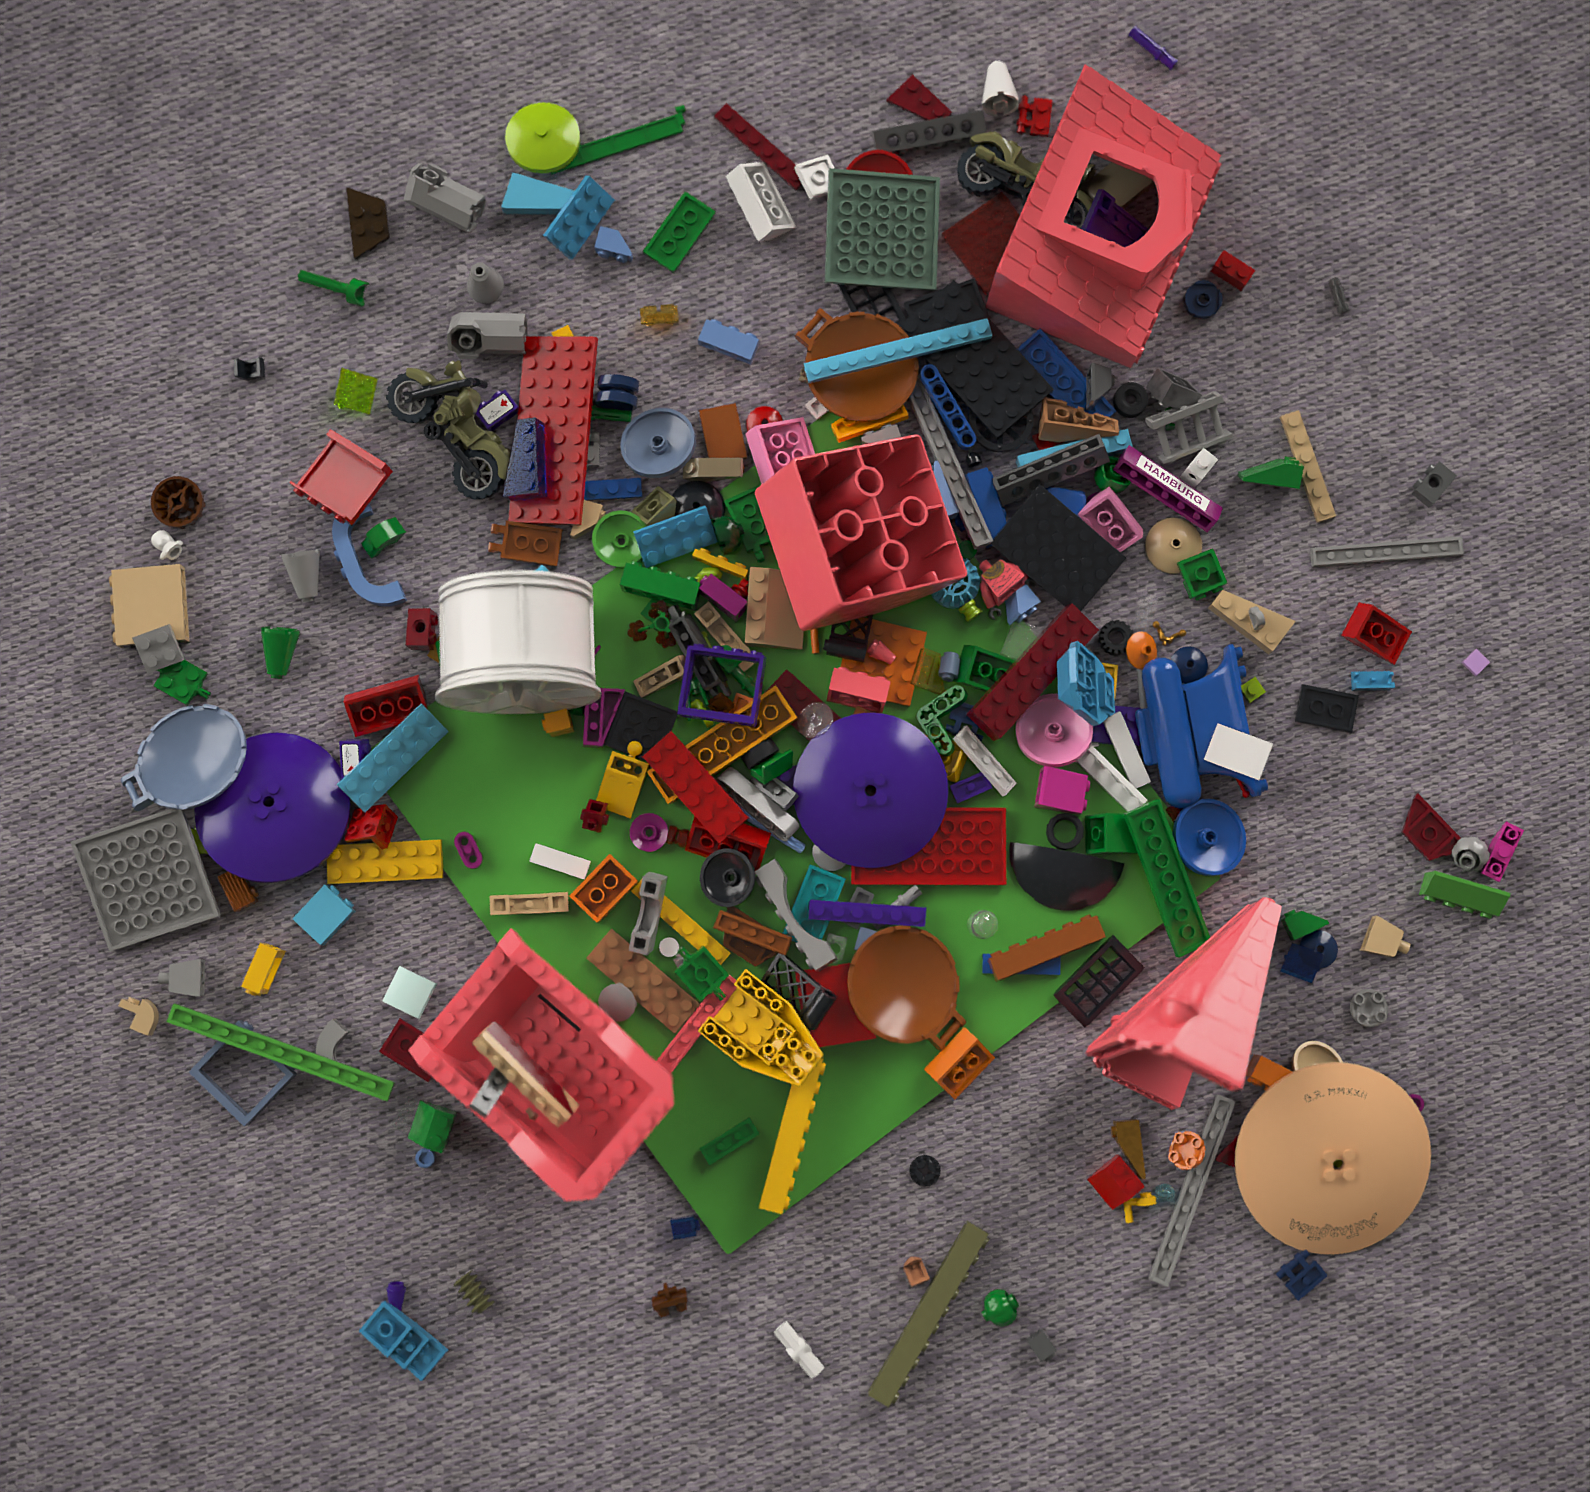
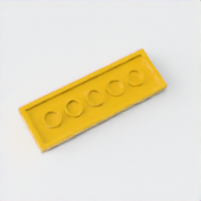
M441 839L390 842L388 849H381L375 843L338 845L327 858V884L444 878Z

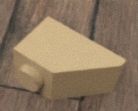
M584 500L582 525L572 526L570 533L572 539H577L594 529L597 522L606 515V511H603V505Z

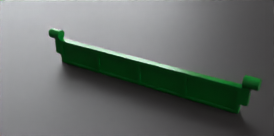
M685 106L675 107L677 113L675 115L580 145L576 156L567 166L550 174L553 175L682 133L681 125L685 124L682 113L686 112Z

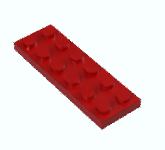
M672 731L642 756L719 844L749 819Z

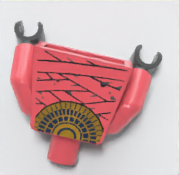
M984 560L979 565V569L983 572L979 585L986 607L990 609L988 617L991 620H995L993 611H996L997 615L1001 616V610L995 608V605L1000 606L1025 584L1028 586L1029 583L1032 587L1036 586V582L1032 579L1029 580V576L1014 563L998 560L992 565L987 560Z

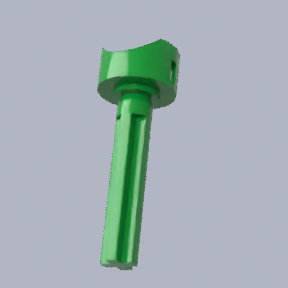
M300 270V273L297 275L299 277L298 281L345 294L347 303L360 307L365 305L363 296L366 287L369 285L368 282L353 278L347 284L304 270Z

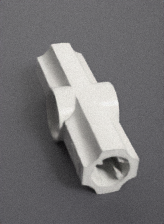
M787 1321L774 1331L776 1337L787 1348L786 1351L791 1358L800 1364L811 1379L824 1369L823 1364L813 1354L808 1343H805L804 1338L800 1337Z

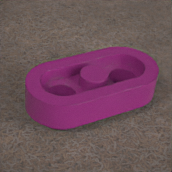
M468 832L458 833L454 839V844L464 865L471 869L478 868L483 862V856L474 837ZM464 838L468 839L467 845H462ZM471 856H476V862L472 863L470 861Z

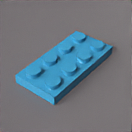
M586 175L543 236L567 258L572 260L615 200L597 182Z
M706 506L633 531L646 568L692 552L695 549L717 543Z

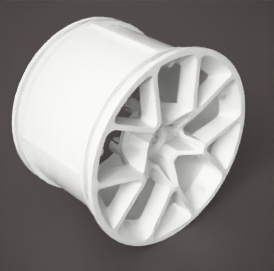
M517 570L463 576L451 580L439 588L441 687L435 694L436 701L439 704L452 709L475 713L534 714L579 708L589 705L601 697V690L595 683L593 587L590 583L566 574Z

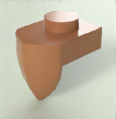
M912 1256L906 1260L903 1269L911 1288L930 1280L921 1258Z

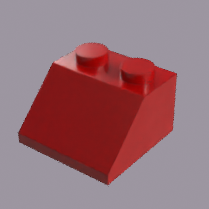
M1117 1154L1087 1179L1112 1210L1130 1200L1145 1187Z

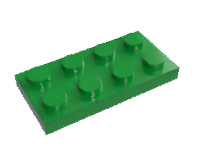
M685 191L644 248L643 254L674 274L714 218L716 211Z

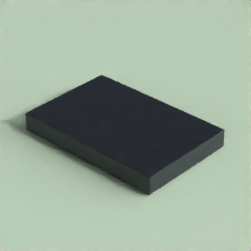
M1302 684L1295 722L1352 733L1359 695Z

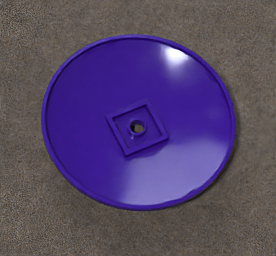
M882 713L854 714L826 726L809 742L803 751L794 775L793 791L799 796L794 805L797 817L804 831L812 842L828 856L856 867L879 868L890 866L916 854L937 832L947 807V773L935 746L926 735L912 724L895 716ZM866 786H875L876 794L874 796L866 795Z
M266 733L246 739L247 746L243 766L233 783L212 801L194 808L196 829L208 854L217 864L231 874L242 879L260 883L292 880L307 874L321 865L339 845L350 817V797L337 785L342 780L340 766L325 749L315 742L288 733ZM268 798L274 799V804L271 807L264 806V802Z

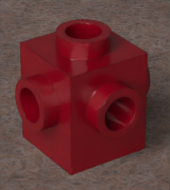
M589 799L586 809H582L580 820H583L582 828L601 833L603 825L607 826L609 815L606 814L608 803Z

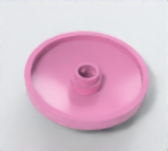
M1058 694L1039 696L1016 721V739L1021 751L1030 760L1043 766L1062 767L1077 761L1087 752L1093 738V726L1060 701Z

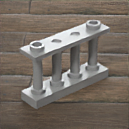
M1214 391L1177 409L1171 408L1145 418L1147 426L1157 430L1163 450V454L1156 456L1159 462L1165 465L1172 464L1176 459L1214 444L1225 443L1229 438L1233 437V434L1226 429L1223 430L1217 410L1218 404L1224 402L1221 394ZM1205 409L1210 410L1216 432L1205 437L1199 415L1200 411ZM1187 416H1192L1198 440L1188 444L1182 420ZM1170 423L1175 424L1181 447L1170 450L1164 429Z

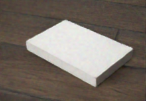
M1217 724L1204 760L1260 780L1273 743Z

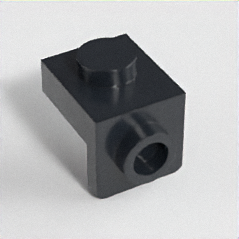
M260 357L245 361L234 359L235 377L245 381L265 377L264 359Z

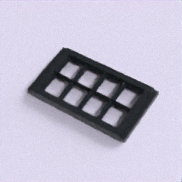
M837 284L851 312H859L858 308L870 303L875 312L873 315H883L894 310L898 318L895 321L897 325L906 320L890 288L882 287L883 292L871 297L866 288L867 286H857L848 291L845 285ZM863 289L868 299L855 305L850 294ZM886 295L891 306L878 311L873 301Z
M1112 935L1055 991L1053 996L1085 1028L1145 967ZM1109 948L1120 957L1112 966L1102 957ZM1097 960L1108 969L1100 978L1090 969ZM1122 960L1132 970L1124 979L1114 970ZM1085 972L1096 981L1088 990L1078 981ZM1110 972L1120 982L1112 991L1102 982ZM1073 984L1084 993L1076 1002L1066 993ZM1098 984L1108 994L1100 1003L1090 994ZM1086 996L1096 1005L1088 1015L1078 1006Z

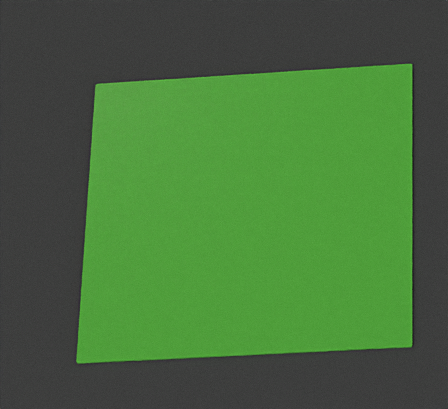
M830 411L807 427L815 454L861 445L860 441L863 435L838 443L831 429V424L842 417ZM753 466L743 474V477L737 478L720 491L724 500L762 485L756 466ZM725 506V516L730 517V514ZM954 531V534H955V537H956V540H957V543H958V546H959V544L962 542V540L959 538V536H958V535L955 533V531ZM718 542L703 547L711 552L710 555L715 557L721 555L729 559L728 562L732 564L738 562L745 565L748 570L746 578L748 581L750 567L780 570L770 543L760 547L765 556V561L760 563L757 562L753 551L747 553L743 542L736 551L725 556ZM694 551L656 564L653 567L661 569L660 572L667 574L668 571L678 573L679 577L686 579L687 576L695 578L702 569L711 566L694 560L692 557ZM974 557L970 559V563L976 566L981 583L983 572L979 569L980 564ZM643 559L638 561V563L642 564V567H645ZM616 567L592 585L594 650L598 645L601 646L595 655V683L599 688L625 689L626 692L640 697L633 682L634 680L672 658L684 654L671 631L667 640L665 639L664 631L657 632L654 628L641 633L635 632L639 628L652 624V622L640 614L651 599L623 592L620 587V581L624 567ZM720 570L722 573L720 580L730 588L733 584L739 585L742 580L741 578ZM966 576L963 578V581L968 583V577ZM962 585L961 588L958 591H955L954 593H959L963 591L967 586ZM980 586L974 600L976 601V606L981 608L983 612L968 623L965 620L964 614L958 611L960 608L951 609L943 607L932 598L931 594L908 604L874 614L873 620L927 632L910 707L886 701L882 714L905 720L927 735L917 719V713L923 706L955 685L962 686L967 691L968 697L964 703L973 706L986 693L954 681L942 680V677L939 676V668L944 652H955L959 655L960 659L963 646L973 645L1017 660L1037 637L1024 621L1020 623L1016 621L1011 625L1008 624L1005 601L1000 606L995 605V608L1001 610V616H998L997 612L993 611L995 620H991L988 617L990 609L986 607L982 599ZM700 595L696 611L679 607L682 612L685 611L687 614H691L700 632L705 631L708 634L707 638L712 647L720 646L694 615L708 600ZM656 601L657 603H659L667 609L665 617L668 618L670 624V619L672 617L668 611V608H670L673 605ZM710 603L745 644L747 610L736 623ZM851 620L846 622V625L850 628ZM832 625L818 628L819 654H812L810 630L803 632L802 650L747 646L751 651L762 652V655H765L767 658L762 691L766 692L787 669L839 717L844 718L853 715L855 708L826 701L834 668H839L842 662V658L826 655V651L823 650L825 639L829 640ZM841 625L835 629L834 633L843 635L847 631ZM754 663L745 671L750 678L754 679L755 684L759 663ZM721 667L728 679L726 683L731 690V696L727 697L733 702L736 693L753 698L746 689L743 690L741 688L742 685L731 674H727ZM1057 677L1040 696L1058 694ZM682 680L644 697V699L678 711ZM720 686L716 687L719 693H723ZM707 691L709 697L713 698L711 693ZM959 691L956 692L955 696L958 699L961 697ZM690 694L691 702L696 699H700L706 710H710V708L705 705L701 695L693 696V694ZM947 697V699H948V700L951 702V704H952L953 701H951V698H950V697ZM437 701L428 706L429 712L449 732L413 765L387 793L421 840H442L444 871L497 943L512 928L532 950L598 1007V999L602 990L611 984H616L586 958L611 928L630 944L632 931L639 917L641 900L630 891L599 924L596 923L569 897L584 879L529 862L535 843L591 861L586 878L609 854L638 881L648 872L668 876L664 895L723 946L724 932L713 927L719 911L727 912V907L714 904L703 893L700 884V871L706 857L685 851L695 816L680 799L671 805L668 804L647 773L631 819L607 810L606 814L609 815L607 826L603 825L601 833L582 828L583 820H580L582 809H586L589 799H597L612 751L628 756V754L604 745L603 748L583 747L585 711L583 716L570 713L574 732L551 737L549 733L544 731L542 720L545 719L544 714L546 713H475L445 707ZM946 701L939 702L938 710L946 708ZM950 712L939 719L944 728H946L947 724L955 725L956 721L949 719ZM925 713V714H924L925 717H924L923 719L928 720V719H929V717H928L929 714H928V713ZM678 715L672 732L686 746L720 722L713 721L714 725L707 728L703 720L691 718V721H688L687 718ZM1016 722L1001 739L993 741L979 728L976 733L983 735L982 744L1015 780L1016 785L1007 795L1002 796L992 785V789L957 804L949 787L955 783L948 780L947 807L1006 808V885H916L922 892V895L909 904L912 907H926L925 927H911L923 929L931 933L945 945L955 961L957 976H959L960 991L958 992L955 1010L967 1023L954 1033L945 1043V1047L965 1027L991 1054L1059 1003L1053 996L1055 991L1109 937L1114 935L1129 949L1163 923L1138 854H1086L1085 816L1101 813H1126L1127 811L1076 761L1066 766L1053 767L1088 775L1087 780L1090 781L1089 792H1085V799L1087 800L1086 811H1083L1081 815L1073 814L1083 824V838L1074 848L1064 851L1125 863L1121 877L1116 886L1101 901L1073 911H1062L1046 907L1036 902L1033 897L1020 887L1013 867L1010 864V842L1057 849L1048 841L1046 828L1053 817L1065 812L1034 807L1040 769L1044 766L1033 762L1021 751L1016 739ZM961 723V729L965 726H968L970 730L972 729V726ZM791 725L771 737L779 749L777 753H784L789 749L793 751V766L798 764L803 751L809 744V741ZM934 727L931 733L939 735L940 728ZM947 732L951 740L954 741L953 738L955 736H952V733ZM377 743L375 746H373V747L371 748V751H372L379 743ZM1099 744V746L1094 747L1127 779L1113 745ZM967 757L959 781L981 772L969 757ZM741 758L728 766L737 770L748 780L753 777L751 770L747 768ZM622 760L617 761L618 767H622L624 765V762ZM641 767L635 768V773L640 774L642 772ZM728 767L714 775L713 778L716 780ZM1147 783L1136 788L1147 799L1144 804L1160 799L1173 834L1176 818L1152 786ZM791 805L786 812L799 823V829L792 836L806 845L803 852L798 853L770 836L761 867H763L773 859L780 864L788 877L787 899L791 911L810 864L820 868L815 863L812 855L814 843L801 826L795 805ZM645 813H653L660 816L668 827L666 843L660 849L652 852L638 849L630 838L632 822L638 816ZM1068 820L1056 823L1053 831L1055 838L1063 843L1072 841L1076 836L1074 824ZM745 821V822H744V824H747V825L756 827L755 825H753L752 823H750V822H748V821ZM651 829L647 830L646 835L648 837L652 836L653 831ZM468 832L474 837L483 856V862L478 868L471 869L464 865L454 844V839L458 833ZM464 838L462 845H467L468 839ZM471 856L470 861L472 863L476 862V856ZM848 864L839 870L828 871L846 878L837 900L838 902H850L858 886L875 895L871 904L891 905L898 899L897 896L903 895L913 887V885H851V865ZM1184 864L1195 897L1199 896L1220 879V875L1204 876L1195 873ZM733 874L730 876L732 881L735 879ZM755 879L754 889L750 896L743 903L734 907L763 926L783 933L786 926L785 920H780L775 912L777 907L774 903L771 904L765 896L767 893L764 886L761 888ZM568 892L569 912L490 915L491 895ZM1091 914V917L1097 915L1106 936L1103 940L1061 956V975L1016 974L996 982L993 974H982V954H992L999 950L1004 953L1009 951V946L1017 943L1020 946L1027 943L1026 940L1031 937L1037 936L1039 939L1045 936V932L1051 929L1059 931L1063 929L1062 925L1072 921L1073 924L1081 922L1080 918ZM660 917L654 950L644 956L701 1004L703 1000L699 1001L674 973L678 968L673 961L676 955L672 957L664 956L660 952L659 945L663 939L671 937L678 942L679 949L684 946L689 954L695 953L697 949ZM829 921L822 940L829 943L838 958L829 966L851 963L856 953L854 947L860 927L877 931L873 924L861 923L857 930L841 921ZM884 924L881 928H879L878 931H880V930H882V929H885V928H888V927L902 926V925H888V924ZM792 941L787 956L803 970L810 969L806 962L808 957L804 952L801 953L795 944L796 942ZM1111 948L1102 955L1108 964L1119 957ZM727 949L731 954L721 966L736 980L745 969L761 980L777 954L755 967ZM783 959L779 962V972L787 970L786 962ZM1099 960L1090 967L1095 974L1105 968ZM792 972L793 983H796L795 972ZM1085 972L1078 981L1084 984L1091 976ZM787 973L780 974L781 985L788 984ZM771 975L767 981L772 987L776 986L775 975ZM1073 984L1066 993L1069 995L1078 987ZM797 985L793 986L794 995L799 997ZM789 987L782 988L784 998H790ZM796 999V1008L801 1011L799 999ZM638 1002L630 1018L616 1022L655 1061L684 1026L683 1024L674 1034ZM951 1019L936 1036L940 1038L954 1021ZM701 1035L671 1073L674 1096L673 1107L647 1136L644 1142L723 1250L730 1254L782 1215L760 1209L759 1204L791 1084L740 1066ZM876 1036V1039L819 1047L824 1054L822 1058L826 1066L823 1075L819 1074L818 1082H821L818 1094L813 1096V1101L816 1103L813 1114L809 1113L807 1120L811 1121L808 1133L804 1132L802 1139H805L803 1152H798L797 1158L800 1159L798 1171H793L792 1177L795 1178L793 1190H788L787 1197H790L788 1209L944 1091L924 1070L941 1051L936 1049L927 1039L903 1044L890 1042ZM750 1117L760 1134L709 1165L699 1148Z

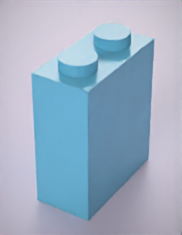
M324 884L293 918L317 943L323 946L356 912L353 909L354 904L347 898L343 900L339 896L340 891L333 885L329 887Z

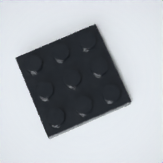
M625 691L604 746L629 755L627 751L628 744L632 741H638L643 749L636 758L646 761L642 756L672 731L678 717L677 711Z

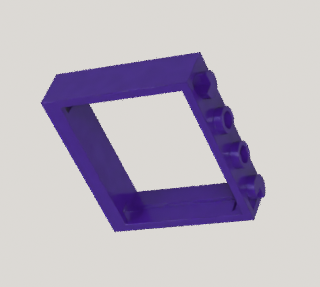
M704 644L688 645L677 714L685 718L756 727L767 658L765 655H762V652L751 651V653H743V650L738 648H732L731 651L724 650V647L721 646L705 648ZM696 655L759 663L751 716L688 708Z

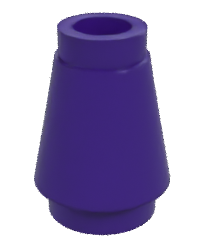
M389 1282L386 1288L389 1304L402 1311L406 1291L404 1282Z

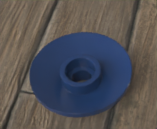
M1182 647L1171 657V660L1179 668L1181 681L1184 684L1197 681L1207 673V658L1202 651L1195 647ZM1188 661H1191L1193 663L1192 668H1189L1187 666Z
M1315 930L1302 938L1299 945V953L1302 960L1308 966L1322 969L1330 966L1335 961L1338 954V946L1331 934L1326 931ZM1319 945L1323 947L1322 953L1317 951Z

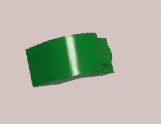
M396 517L390 518L366 533L367 537L361 542V545L372 559L377 557L386 546L398 542L406 531Z

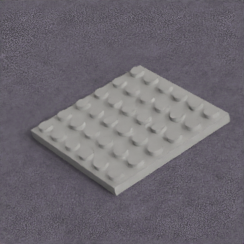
M168 809L70 842L109 952L221 915L184 809Z

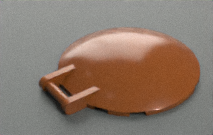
M821 308L815 312L816 315L811 321L794 335L807 348L805 363L909 338L899 325L879 314L850 312L847 315L832 318ZM822 320L824 324L811 337V339H809L807 335ZM918 357L809 383L808 385L819 403L833 414L852 421L878 420L897 411L911 396L917 382L919 370Z
M902 925L888 927L874 933L857 949L849 967L847 986L852 1008L862 1024L873 1034L884 1040L906 1044L927 1039L936 1049L942 1051L945 1048V1043L960 1027L967 1023L955 1010L958 992L960 991V982L955 968V961L945 945L934 935L923 929L920 930ZM952 1019L954 1023L938 1038L936 1035Z

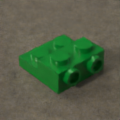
M1213 548L1177 563L1189 599L1195 598L1197 601L1206 597L1205 593L1212 591L1213 594L1224 590L1223 586L1228 583Z

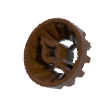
M181 476L164 479L155 487L151 496L153 514L160 522L172 529H186V526L195 525V521L203 516L202 510L206 504L203 498L204 494L199 486L190 479ZM190 496L194 501L193 510L189 508L190 504L188 499ZM176 502H182V504L176 505ZM187 510L191 512L184 518H178L179 514L185 513Z

